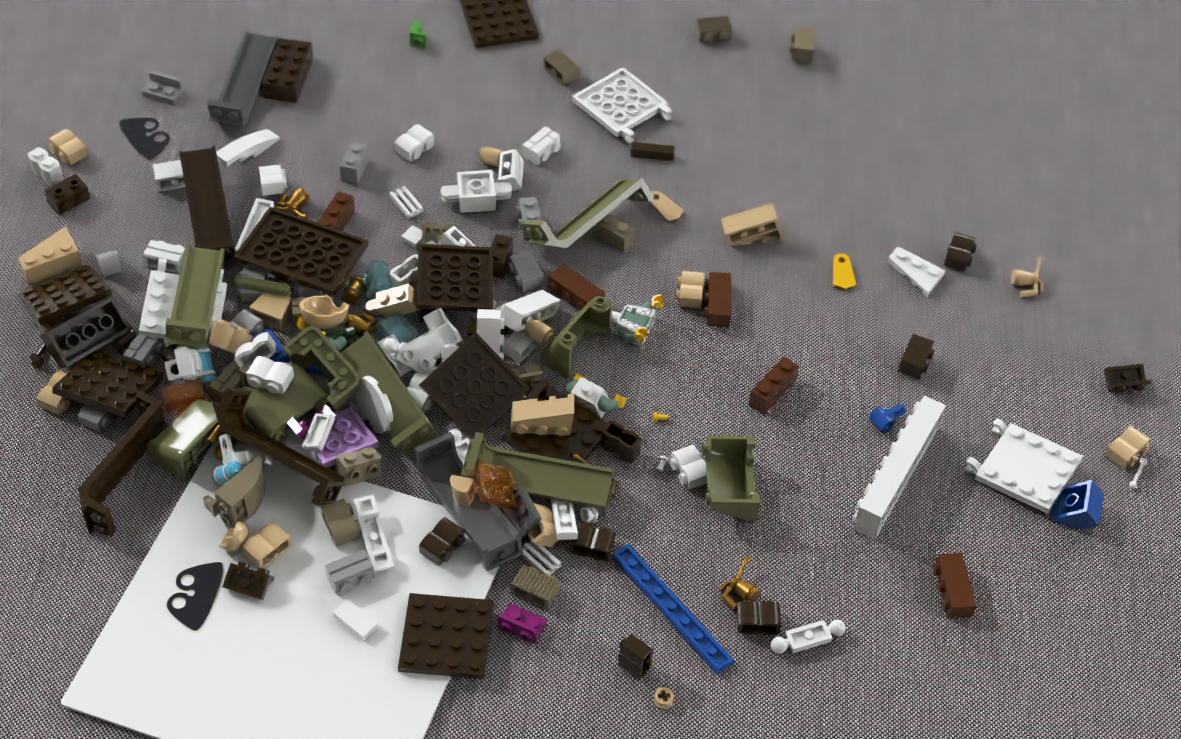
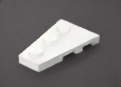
M898 246L888 259V262L898 272L906 275L915 287L918 286L923 290V294L926 297L945 273V270Z

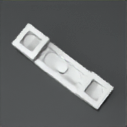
M374 494L353 499L368 558L373 565L374 572L394 568L392 556L380 522Z

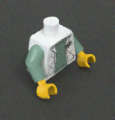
M656 295L652 298V301L643 305H625L622 313L612 311V322L616 323V335L626 344L633 343L642 347L655 322V309L661 310L663 308L662 303L665 301L663 297Z
M576 373L574 379L566 386L567 393H574V402L602 419L606 412L618 407L624 408L627 400L626 397H621L619 394H616L615 399L609 400L606 391L602 387L586 380L587 378L580 376V373Z

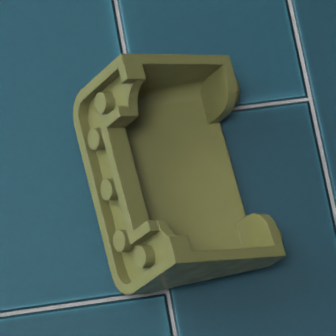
M597 296L590 300L542 350V364L569 378L574 373V368L571 366L572 349L584 334L593 338L595 334L603 333V336L606 337L611 331L613 302L602 296Z
M315 326L305 328L282 348L293 364H297L304 369H308L315 364L328 379L331 393L327 400L331 403L335 412L349 408L361 382L359 374L319 328Z
M297 364L290 365L293 367L294 378L284 394H274L266 388H255L251 392L243 410V419L249 426L281 443H284L287 433L285 427L292 417L296 420L314 406L317 411L324 405H327L331 410L333 409L331 403L327 400L329 394L304 368Z
M201 399L193 401L179 417L148 443L147 453L149 459L185 482L192 476L189 472L191 464L194 466L197 464L196 457L211 443L206 439L216 426L219 425L213 402Z
M706 436V441L701 446V454L705 455L708 493L705 494V505H709L710 510L745 521L757 520L761 500L760 494L755 489L753 467L755 458L752 452L753 447H755L754 436Z

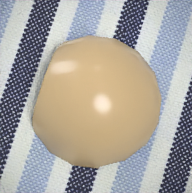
M327 294L325 296L305 298L299 304L300 313L305 322L321 330L337 327L344 321L349 311L348 304L342 303V306L338 308L334 305L333 299L327 296Z

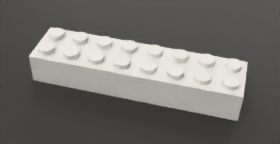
M924 396L921 402H916L912 411L914 412L913 415L909 414L907 417L906 427L900 429L897 435V442H893L889 449V456L885 455L880 465L882 468L876 470L872 478V485H867L864 492L865 497L863 499L860 498L856 505V512L852 519L855 521L853 530L874 540L876 539L935 436L946 405L927 396Z

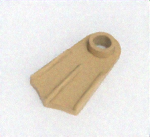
M651 191L657 200L652 199L650 203L667 223L679 220L684 210L661 192Z

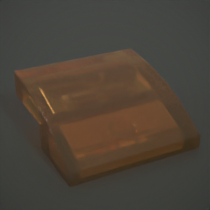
M478 461L476 463V487L480 502L513 510L517 503L512 492V488L516 483L511 469Z

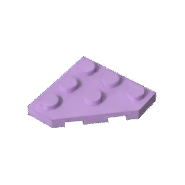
M349 407L334 413L337 419L332 425L322 452L315 451V457L320 464L328 468L336 465V456L372 446L375 449L379 447V443L354 409Z

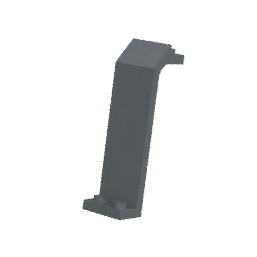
M245 30L220 100L209 99L207 102L210 114L208 121L238 126L249 123L262 88V81L277 45L278 36L270 37L252 34Z
M448 432L415 447L416 457L414 460L425 484L457 524L465 530V534L480 551L484 569L489 571L522 555L520 533L479 484L475 483L477 494L470 507L461 506L454 501L450 477L451 475L461 476L463 465L457 455L453 434Z

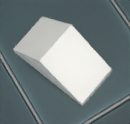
M116 250L96 255L104 277L122 272Z

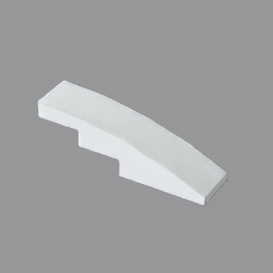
M268 129L248 134L217 151V159L228 167L236 160L242 162L249 156L255 158L280 140V137Z

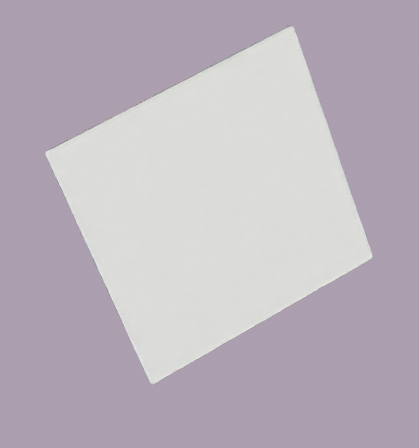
M218 437L209 448L61 700L62 706L155 739H424L451 676L398 672L409 593L486 599L500 566L486 571L482 564L480 551L466 534L463 545L460 548L454 549L451 558L438 566L419 553V544L442 518L446 517L457 524L445 507L363 481L342 486L336 501L344 498L347 504L350 503L354 512L352 517L356 520L358 518L353 499L374 494L380 522L392 556L394 568L374 572L375 578L367 584L363 585L360 583L353 586L348 592L335 593L326 576L325 565L361 550H365L367 554L361 531H359V539L335 546L322 518L321 506L311 502L314 497L312 495L313 491L319 483L265 454L266 460L262 463L266 485L265 496L256 513L244 523L248 527V538L259 534L263 526L275 522L291 536L292 545L286 552L276 557L273 562L263 568L269 570V575L275 577L274 581L270 580L264 600L223 588L222 585L230 563L237 565L238 561L250 564L249 569L256 571L258 567L244 556L243 548L237 552H229L219 547L228 530L234 527L226 525L219 514L216 517L212 516V513L204 506L203 497L209 495L215 499L214 492L223 486L215 483L212 479L213 471L218 466L223 465V461L214 456L215 448L220 443ZM236 442L234 453L255 448ZM221 562L223 572L214 603L203 625L197 631H194L182 624L170 613L167 608V601L175 593H187L189 596L195 594L194 590L185 591L178 588L176 578L180 572L202 564ZM190 574L184 575L181 578V583L185 586H189L194 582V577ZM177 597L172 601V606L177 609L184 607L186 604L185 599L182 597ZM347 598L378 622L379 627L364 641L333 616L332 612Z

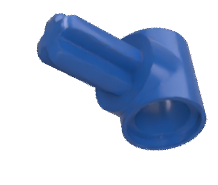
M901 404L891 409L879 407L869 415L868 419L881 433H885L893 427L895 419L906 414L907 411L905 406Z

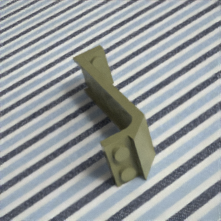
M622 177L554 234L546 221L526 220L523 226L525 233L531 238L527 243L546 247L567 248L627 198L630 201L650 202L654 196L643 177L637 180H627L626 177Z
M186 244L171 319L167 318L164 343L205 348L207 345L220 273L224 267V249L221 248L218 251L190 247V244Z
M366 331L364 336L343 350L341 354L357 371L360 378L365 376L373 377L378 381L377 386L381 392L387 394L393 412V422H390L391 429L388 431L393 438L390 441L405 458L415 451V447L426 443L437 433L376 344L377 341Z
M479 432L475 433L474 439H470L461 476L472 478L475 483L483 487L515 493L520 488L526 489L528 495L596 507L598 515L607 516L615 482L614 470L612 468L496 448L486 442L484 433Z

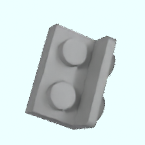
M154 71L149 72L150 81L142 90L143 96L172 105L175 104L183 93L181 79Z

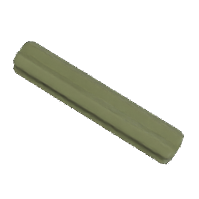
M237 275L234 279V285L237 287L280 295H288L290 290L288 284L240 275Z

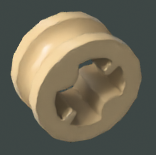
M667 687L658 688L654 694L655 706L662 710L672 706L674 699L672 690ZM664 695V697L667 698V701H663V699H661L660 696Z

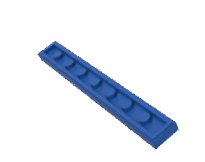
M629 544L612 553V559L716 675H719L734 664L733 658Z

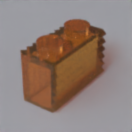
M200 379L187 381L186 383L182 382V384L178 383V385L174 384V386L170 385V387L168 385L162 387L166 410L189 406L198 399L205 400Z

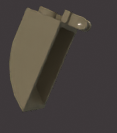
M259 455L214 492L215 499L209 495L203 497L204 506L212 513V516L216 517L219 514L226 525H231L235 528V522L245 523L256 513L262 504L266 489L261 456Z

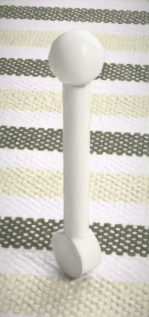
M1140 458L1138 462L1139 467L1137 469L1133 481L1129 483V487L1131 489H1135L1137 487L1136 482L1139 478L1143 466L1147 464V460L1145 458Z

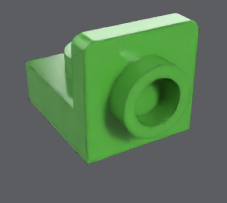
M414 20L410 30V45L426 47L427 34L423 33L421 21Z

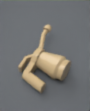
M1042 256L1037 257L1038 266L1033 273L1020 269L1013 270L1011 275V283L1013 285L1032 286V290L1020 291V298L1037 296L1038 286L1039 294L1043 292V283L1038 275L1042 264L1041 261L1043 260Z

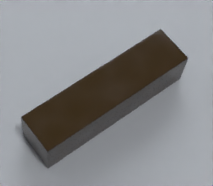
M632 142L630 157L674 161L675 146Z

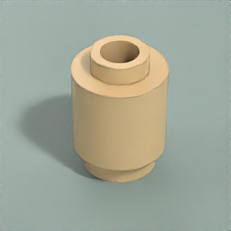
M488 146L482 147L479 152V161H482L483 164L499 167L500 153L504 151Z
M531 319L525 326L527 335L542 345L550 343L554 337L553 329L538 319Z

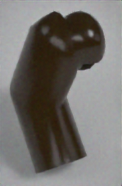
M134 329L129 330L118 340V351L122 357L131 345V341L138 335Z

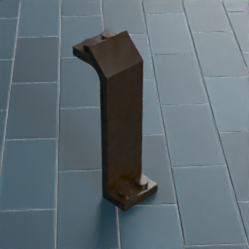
M215 146L187 152L179 151L196 248L218 251L222 248L224 249V262L234 260L235 249Z
M227 388L221 395V402L212 403L220 429L223 432L319 483L312 494L314 496L311 501L313 504L321 506L336 501L346 477L249 426L244 421L243 410L251 395V390L247 388Z
M142 391L135 396L141 417L78 487L81 509L89 534L93 529L100 534H106L110 537L116 532L109 507L101 503L146 453L148 443L169 426L164 420L163 402Z

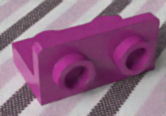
M509 603L503 614L500 613L498 616V627L502 631L513 633L522 640L531 641L535 644L547 625V619Z

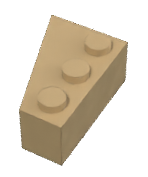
M773 203L721 218L729 245L751 244V241L762 240L763 243L768 242V239L784 241Z
M66 226L18 258L23 275L29 285L82 266L79 250Z
M574 393L568 394L567 398L556 399V396H550L549 400L538 401L537 398L513 401L511 432L518 434L570 435L574 417Z

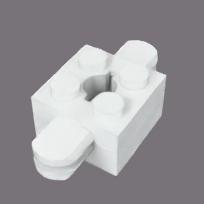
M492 170L457 172V185L443 186L441 188L442 202L459 203L460 213L496 210V200L510 199L512 196L511 184L509 182L494 183Z

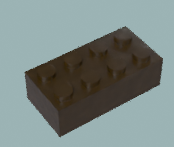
M278 39L262 81L264 99L298 102L313 60L312 42Z
M111 296L40 336L61 369L68 367L115 340L132 328L114 297Z

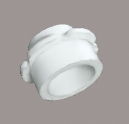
M582 507L580 510L582 521L584 523H595L598 517L596 507Z

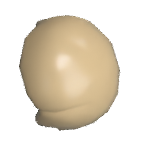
M240 521L235 522V528L228 530L219 545L220 548L229 552H237L242 549V546L248 539V527Z

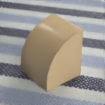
M451 475L450 484L454 501L461 506L470 507L477 494L474 479Z

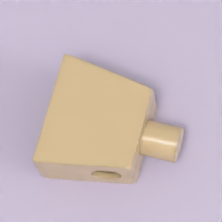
M289 290L288 295L264 292L250 305V313L262 319L264 325L283 331L292 313L291 290Z

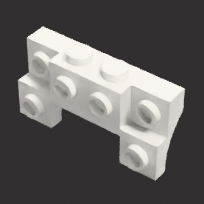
M439 308L423 316L429 331L407 344L436 360L441 357V349L445 347V344H457L463 340L458 330L449 322L442 309ZM392 334L376 344L400 377L411 371V369L393 360L396 353L388 354L383 350V342L388 338L395 339L400 347L395 334Z

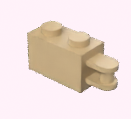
M410 284L377 292L376 299L368 301L365 306L374 316L383 315L387 319L420 310L416 309L417 291Z

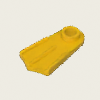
M843 253L835 255L833 259V287L844 290L855 287L856 281L850 258Z

